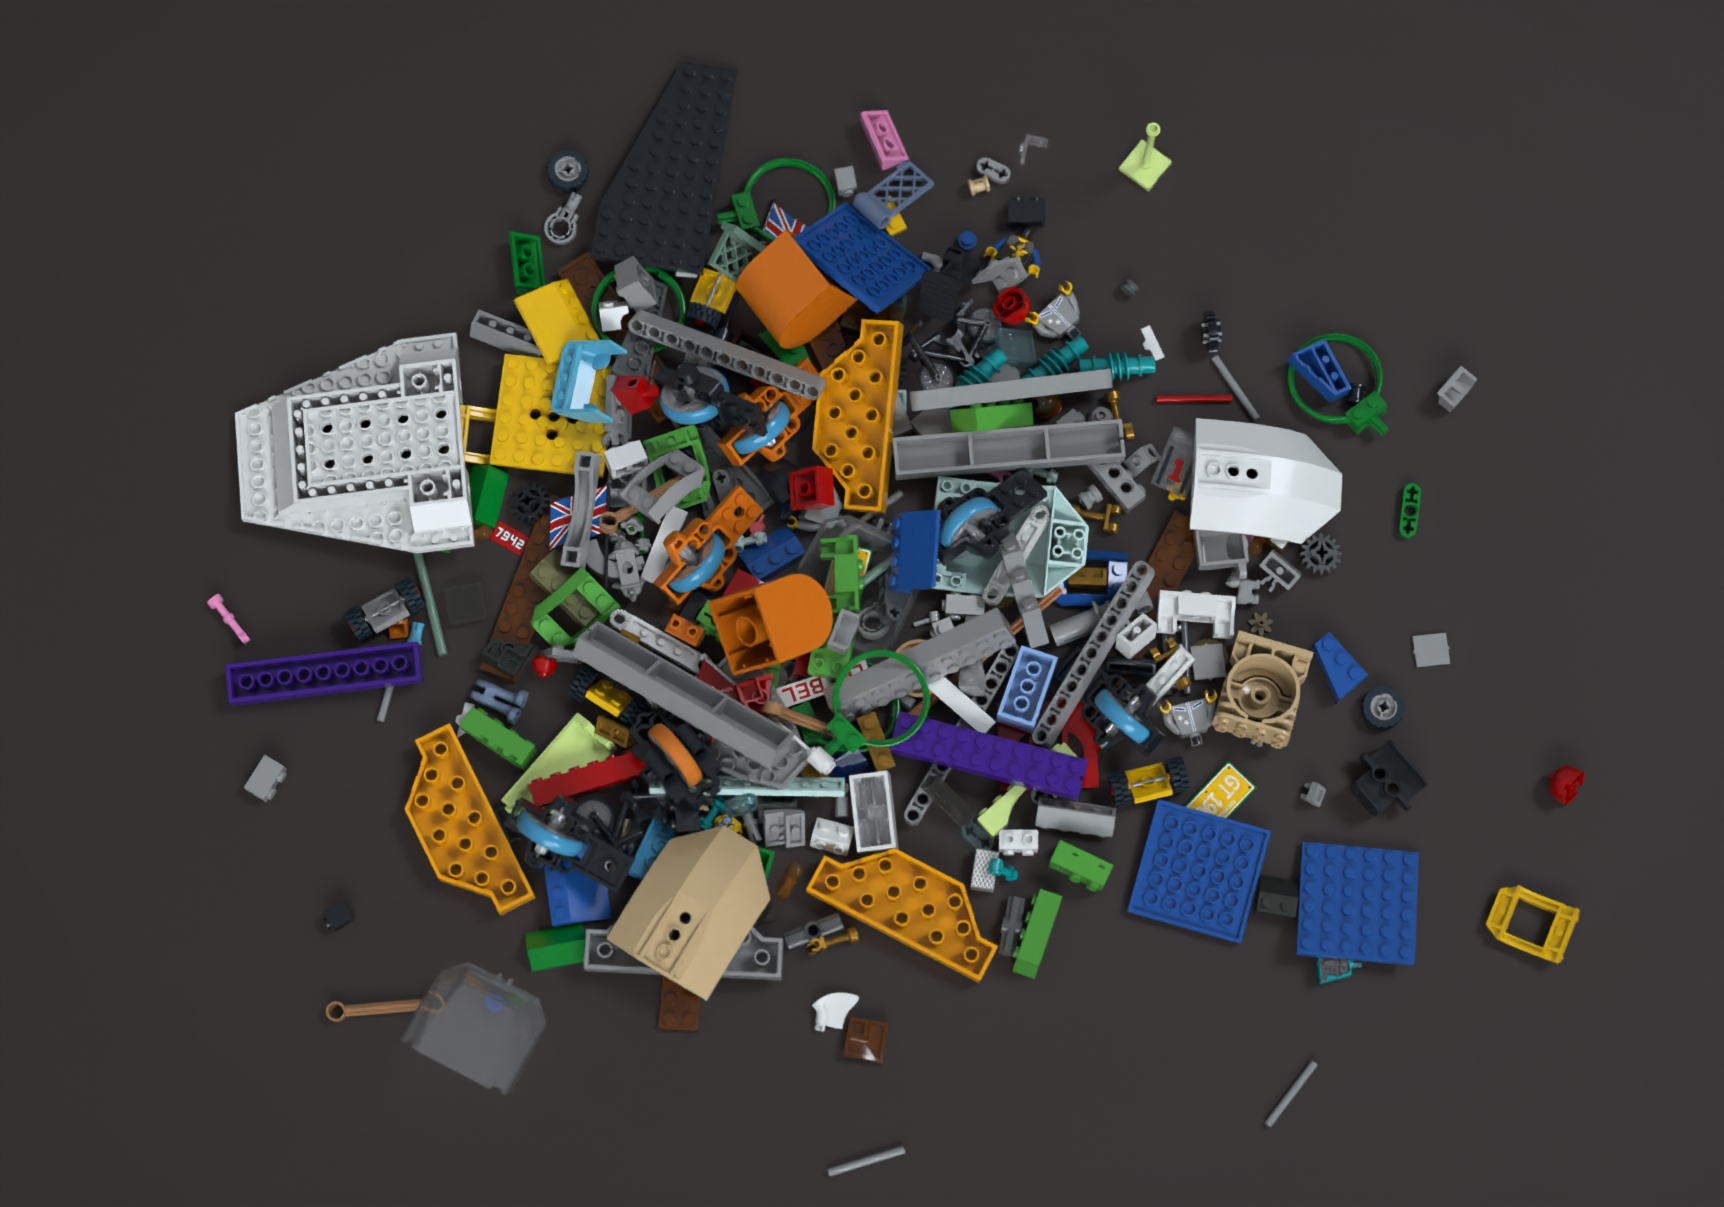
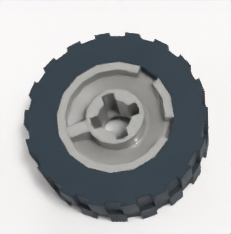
M562 150L559 153H555L549 160L547 166L548 179L557 191L571 193L579 191L580 188L585 186V183L588 181L589 168L587 160L583 158L581 153L579 154L574 150ZM570 169V174H567L565 170Z
M1384 686L1375 687L1367 693L1362 701V717L1374 729L1389 730L1391 727H1395L1402 719L1405 712V702L1397 690ZM1380 705H1384L1386 707V710L1384 712H1381V708L1379 707Z

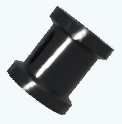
M1350 383L1352 389L1346 403L1355 406L1362 400L1363 391L1366 390V386L1359 383Z

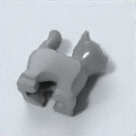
M1233 572L1227 578L1225 585L1231 588H1238L1236 604H1258L1259 594L1253 595L1252 590L1260 589V580L1238 579L1237 572Z

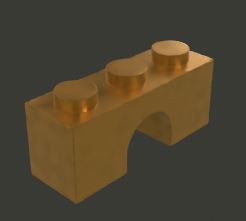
M875 711L856 718L860 731L868 742H870V738L886 740ZM867 746L876 772L896 766L889 747Z

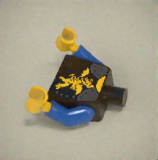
M1023 228L1019 236L1010 234L1009 237L1002 238L992 247L986 249L984 257L986 255L991 256L990 261L994 260V258L1000 261L1006 257H1018L1028 276L1033 273L1038 278L1041 261L1039 251L1035 248L1036 243L1030 241L1032 231Z

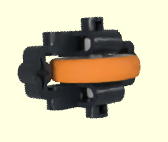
M654 709L650 713L642 712L636 719L637 723L630 729L631 736L636 743L630 748V751L644 767L639 774L646 784L650 786L656 782L675 805L683 800L692 809L713 804L716 795L722 789L721 781L716 775L722 770V767L705 744V742L711 739V736L701 729L695 728L693 730L688 723H685L675 714L668 718L661 709ZM642 734L648 735L653 747L648 743V741L645 738L642 739ZM702 774L712 781L710 784H701L697 788V794L694 797H691L690 792L686 788V786L692 787L698 784L702 779Z

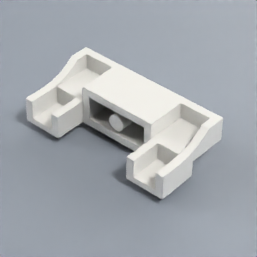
M1160 590L1156 614V633L1175 634L1177 631V620L1213 623V638L1232 639L1234 636L1236 597L1211 595L1209 592L1192 593L1189 590L1181 592Z

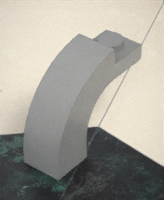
M597 539L589 541L586 565L594 574L604 579L605 557L600 551ZM643 556L636 557L638 572L642 571V568L645 567ZM608 560L609 581H620L617 562ZM629 561L624 562L622 571L625 574L633 572V565Z

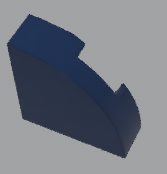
M791 503L781 509L780 521L789 520L790 516H795L798 511L791 510Z

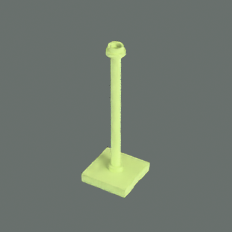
M1154 122L1149 123L1146 127L1147 142L1141 140L1119 167L1121 172L1148 192L1172 162L1153 148L1155 137L1160 133V126Z

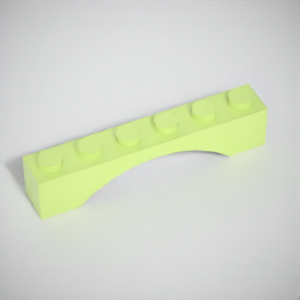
M1065 742L1061 745L1058 743L1051 749L1052 751L1077 757ZM1011 784L1004 796L999 795L996 797L989 809L984 808L978 814V823L992 839L999 835V830H1004L1008 827L1009 816L1014 804L1028 788Z

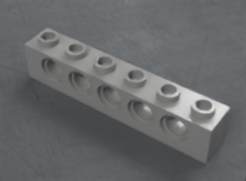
M1073 408L1059 419L1056 424L1085 422L1086 419L1081 412H1076ZM1122 462L1088 464L1089 469L1126 513L1145 500V489L1141 484L1135 483L1132 473L1120 465ZM1116 471L1119 474V476L1117 478L1110 477L1109 472ZM1127 485L1131 488V491L1123 492L1121 486Z

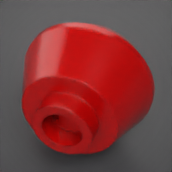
M535 656L532 659L534 672L538 673V677L549 678V675H553L558 666L557 660L552 657Z

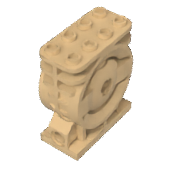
M1239 630L1229 660L1233 668L1227 674L1223 683L1212 721L1215 730L1230 732L1239 738L1247 737L1256 743L1264 742L1271 744L1272 747L1277 749L1286 747L1290 740L1299 705L1300 685L1304 683L1314 652ZM1250 678V679L1246 680L1243 684H1240V683H1241L1242 681H1244L1245 679ZM1260 695L1264 700L1259 701L1255 696ZM1275 714H1276V715H1279V716H1276L1275 718L1269 719V718H1271V717H1272L1273 715H1275ZM1248 717H1250V718H1252V719H1255V720H1262V722H1255V721H1252V720H1248Z

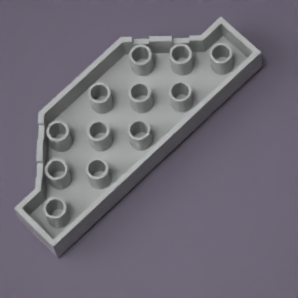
M687 912L682 913L680 921L683 924H688L691 921V915ZM616 922L607 930L586 929L585 971L663 975L607 940ZM752 927L721 978L782 980L783 938L762 937ZM677 929L670 932V939L672 941H677L680 938V932Z

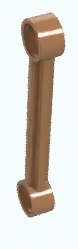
M678 474V476L652 490L649 494L659 500L669 488L683 479V477ZM628 504L615 513L604 512L599 518V528L603 533L612 534L618 529L620 522L639 511ZM612 519L616 524L614 526L606 525L605 523L602 524V521Z
M764 702L762 713L765 715L781 718L832 738L835 737L826 727L828 723L787 709L777 702Z
M431 993L425 999L343 1005L335 1001L327 1006L326 1015L333 1022H341L346 1017L422 1010L438 1014L444 1009L445 1001L437 993ZM437 996L441 1000L440 1008L437 1010L429 1009L427 1005ZM340 1005L344 1011L343 1015L338 1019L332 1018L330 1016L332 1009Z

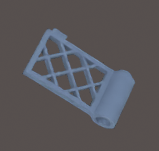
M910 160L907 163L903 161L896 167L895 172L870 191L858 193L854 197L853 205L878 229H883L895 215L934 186V182ZM909 168L914 172V176H903V173ZM900 181V187H890L889 183ZM903 181H913V187H902ZM916 181H925L927 183L923 187H916ZM879 191H886V197H877L875 194ZM889 191H898L899 198L888 197ZM902 192H912L909 198H901ZM888 202H898V206L891 210L888 207Z

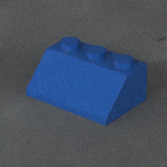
M787 525L768 535L767 543L757 546L755 543L737 554L749 574L762 582L769 580L806 558L804 548Z

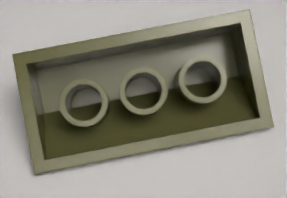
M556 549L548 554L528 575L548 596L578 571L576 568L562 566V555ZM577 589L559 604L582 629L600 613Z

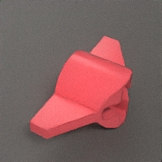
M764 514L761 515L759 521L753 522L750 526L752 533L750 537L754 536L756 532L765 531L763 523Z

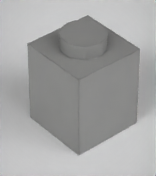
M853 166L834 169L838 195L850 197L857 193Z

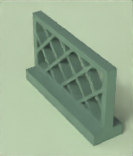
M723 221L720 228L724 232L708 264L737 283L739 273L749 264L747 256L752 254L754 259L766 247L738 226ZM729 237L731 246L726 247V241ZM741 246L742 254L737 255L736 248ZM731 251L732 258L727 260V252ZM722 255V263L716 264L718 257ZM743 259V266L738 268V260ZM733 263V271L729 272L728 265Z

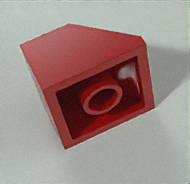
M813 466L789 473L791 510H819L835 506L833 468Z

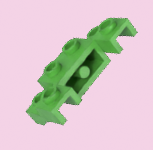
M847 535L838 538L820 539L821 560H834L836 594L827 595L831 603L833 616H839L841 609L860 613L861 590H864V580L860 576V571L864 570L863 559L859 557L858 536Z

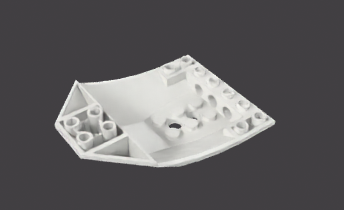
M1195 419L1189 529L1246 534L1284 540L1301 545L1341 511L1342 473L1306 434L1289 429L1252 423ZM1231 467L1236 468L1238 475L1231 476L1228 473V469ZM1249 469H1254L1257 472L1255 479L1248 478L1246 473Z

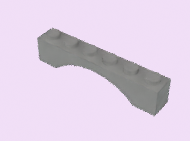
M577 451L574 506L561 559V565L568 568L579 569L581 566L584 569L586 568L602 457L597 453Z

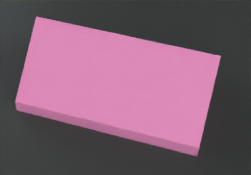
M862 111L860 113L861 124L882 171L909 160L888 111Z

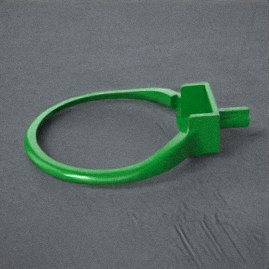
M794 158L775 159L760 166L749 178L743 193L731 195L729 201L731 211L716 214L719 225H722L723 221L727 223L735 222V225L747 234H755L767 243L773 242L776 239L775 237L758 228L760 224L750 192L756 181L765 172L780 166L799 167L813 174L822 183L827 192L829 200L828 214L836 209V197L830 181L817 167Z
M644 267L647 272L658 274L657 278L661 279L673 290L679 304L677 323L683 325L686 305L679 285L665 271ZM615 270L610 272L600 282L592 299V320L595 329L603 340L611 339L604 331L602 332L598 316V305L604 290L615 281ZM661 343L656 345L654 353L661 351L667 346Z
M1341 333L1320 335L1304 343L1297 351L1324 339L1326 342L1341 341L1355 345L1370 358L1375 370L1376 384L1374 391L1345 413L1346 416L1324 415L1312 410L1301 400L1294 382L1295 369L1289 365L1287 380L1290 393L1295 402L1306 413L1320 421L1330 424H1348L1357 435L1370 425L1380 436L1384 435L1389 428L1380 420V417L1387 411V403L1380 397L1383 372L1381 363L1372 348L1356 337Z
M872 650L850 660L842 668L834 684L832 695L834 718L826 727L835 737L823 750L832 756L844 744L854 754L863 745L889 747L900 744L912 737L924 723L930 705L929 687L920 668L906 656L890 650ZM881 656L893 658L907 665L917 676L923 693L922 710L915 724L904 734L886 740L870 738V742H868L838 712V710H842L840 704L841 686L848 672L861 661Z
M866 661L868 668L874 666V664ZM899 698L892 700L893 713L891 721L883 733L885 739L895 729L900 711ZM811 699L791 708L795 712L816 719L810 705ZM795 724L801 740L808 747L817 743L825 747L830 742L828 739L823 740L824 736L822 733ZM867 745L861 746L855 753L869 751ZM841 746L836 751L838 753L853 754L845 746Z

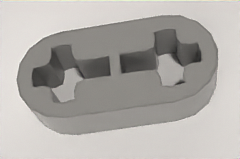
M981 158L977 162V172L979 175H986L989 180L998 184H1005L1009 181L1011 173L1005 165L989 158ZM988 164L989 169L983 171L981 165ZM1002 171H1004V172H1005V176H1003L1002 178H999V174H998V173H1001Z

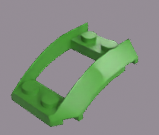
M695 424L642 441L648 452L649 462L661 457L663 454L692 445L696 461L706 470L705 476L702 479L701 489L696 488L687 494L674 507L684 509L707 501L711 485L710 474L704 448ZM665 465L653 471L656 488L669 481Z
M581 566L572 577H569L550 596L535 606L530 624L552 647L553 645L564 646V649L575 647L578 637L596 621L604 624L610 618L611 613L614 610L620 609L621 606ZM577 589L600 614L576 635L570 637L547 613Z

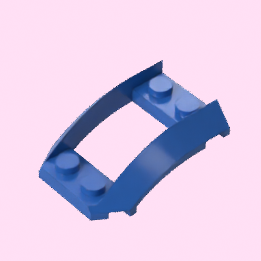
M1087 550L1086 560L1107 561L1106 595L1067 594L1066 579L1059 585L1063 593L1054 601L1060 607H1093L1092 601H1095L1098 606L1105 604V601L1108 600L1111 602L1127 577V561H1129L1127 553Z

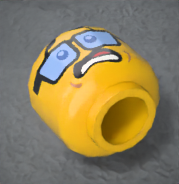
M725 814L718 816L714 820V828L726 826L737 834H742L741 823L732 815Z

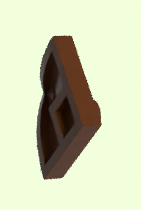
M850 1017L844 1057L883 1065L889 1023Z

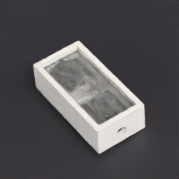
M888 771L850 775L849 782L857 852L860 855L882 853L893 848L899 850L890 773Z

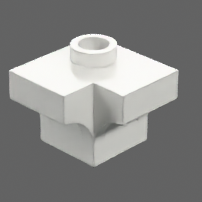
M626 301L599 302L602 332L621 329V318L629 313Z

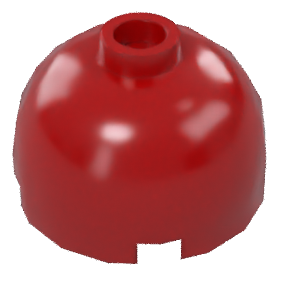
M1010 287L1005 289L997 296L999 299L997 303L993 304V313L1001 322L1007 325L1022 323L1025 321V317L1030 315L1029 312H1031V300L1021 288Z
M1568 765L1560 767L1557 771L1553 770L1548 778L1550 781L1549 791L1552 797L1564 805L1571 803L1579 792L1576 791L1578 785L1582 786L1584 783L1585 772Z

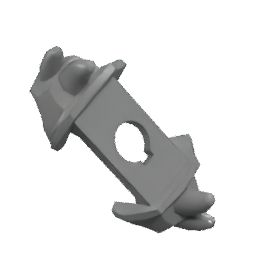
M621 535L618 542L614 544L613 552L608 555V560H617L620 582H615L612 588L620 589L624 597L634 602L637 596L641 594L645 580L644 578L639 579L635 555L639 556V550L636 549L631 541H627ZM626 561L633 565V572L630 574H625L622 571Z

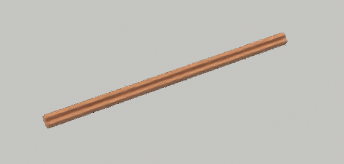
M1059 586L1037 601L1041 612L1063 593ZM1021 617L1017 618L1010 625L1014 635L1023 628ZM983 657V658H982V663H983L988 657ZM960 669L948 678L955 686L959 683ZM934 693L930 695L929 708L940 700ZM923 700L909 714L919 716Z

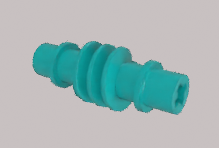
M1079 335L1071 342L1066 341L1065 346L1060 350L1054 346L1055 352L1049 350L1048 355L1043 354V361L1038 358V366L1033 370L1031 368L1028 369V374L1021 379L1056 375V372L1063 374L1062 368L1069 372L1068 364L1075 359L1077 361L1081 359L1080 355L1089 349L1088 344Z
M996 348L988 357L984 355V360L977 367L970 365V372L964 370L965 377L958 376L960 383L957 386L985 383V381L988 383L992 382L990 377L995 373L999 374L1000 368L1008 359ZM953 406L947 408L949 410L958 409L960 406Z
M1107 352L1105 358L1095 359V356H1091V359H1078V372L1111 369L1112 381H1114L1116 374H1118L1120 381L1123 374L1129 380V374H1138V377H1141L1142 374L1155 373V357H1142L1141 354H1137V357H1127L1125 352H1121L1119 357L1118 352H1114L1112 358L1111 353Z

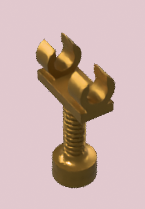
M1111 391L1105 393L1106 402L1111 404L1113 420L1121 419L1118 409V400L1121 399L1120 392ZM1132 422L1122 424L1126 439H1134Z
M1072 504V507L1080 517L1104 521L1103 532L1118 533L1119 525L1108 523L1110 514L1121 515L1122 506L1108 504L1106 513L1099 514L1097 512L1084 511L1080 508V505Z
M1173 637L1167 640L1172 650L1161 655L1156 646L1149 649L1157 664L1164 660L1168 661L1179 649ZM1183 674L1175 683L1178 691L1192 684L1189 677H1184Z
M848 928L845 934L824 940L822 936L818 939H812L806 948L814 946L816 949H811L808 955L814 956L818 951L822 953L828 946L839 944L846 940L851 944L858 942L859 937L856 928Z

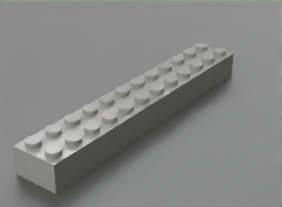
M1122 419L893 438L896 480L1015 471L1022 468L1028 470L1124 462L1126 455Z
M596 621L578 637L572 655L580 661L589 664L596 670L608 675L613 680L627 686L630 690L639 693L646 699L684 719L713 738L722 741L746 757L760 763L762 766L771 770L788 752L795 734L599 621Z

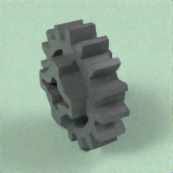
M1322 533L1319 534L1318 538L1312 535L1311 540L1306 539V545L1301 547L1304 551L1300 553V557H1304L1301 563H1307L1306 570L1313 569L1312 574L1316 571H1319L1320 576H1322L1323 571L1330 574V568L1336 570V564L1341 562L1337 558L1342 556V552L1337 551L1341 546H1335L1336 539L1329 540L1330 535H1327L1326 538H1323ZM1317 543L1315 549L1309 550L1313 544ZM1320 548H1321L1322 554L1324 555L1323 558H1322V561H1321L1320 555L1318 554ZM1333 559L1330 564L1325 566L1327 560Z

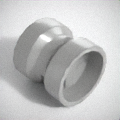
M1093 484L1087 487V491L1076 495L1086 510L1092 508L1094 502L1099 503L1103 500L1101 493Z

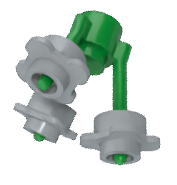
M637 512L622 521L619 529L609 534V541L615 544L618 542L619 536L623 535L626 537V534L622 531L623 528L630 535L640 531V539H637L634 544L636 549L639 550V554H646L652 549L650 540L644 538V517L641 512Z

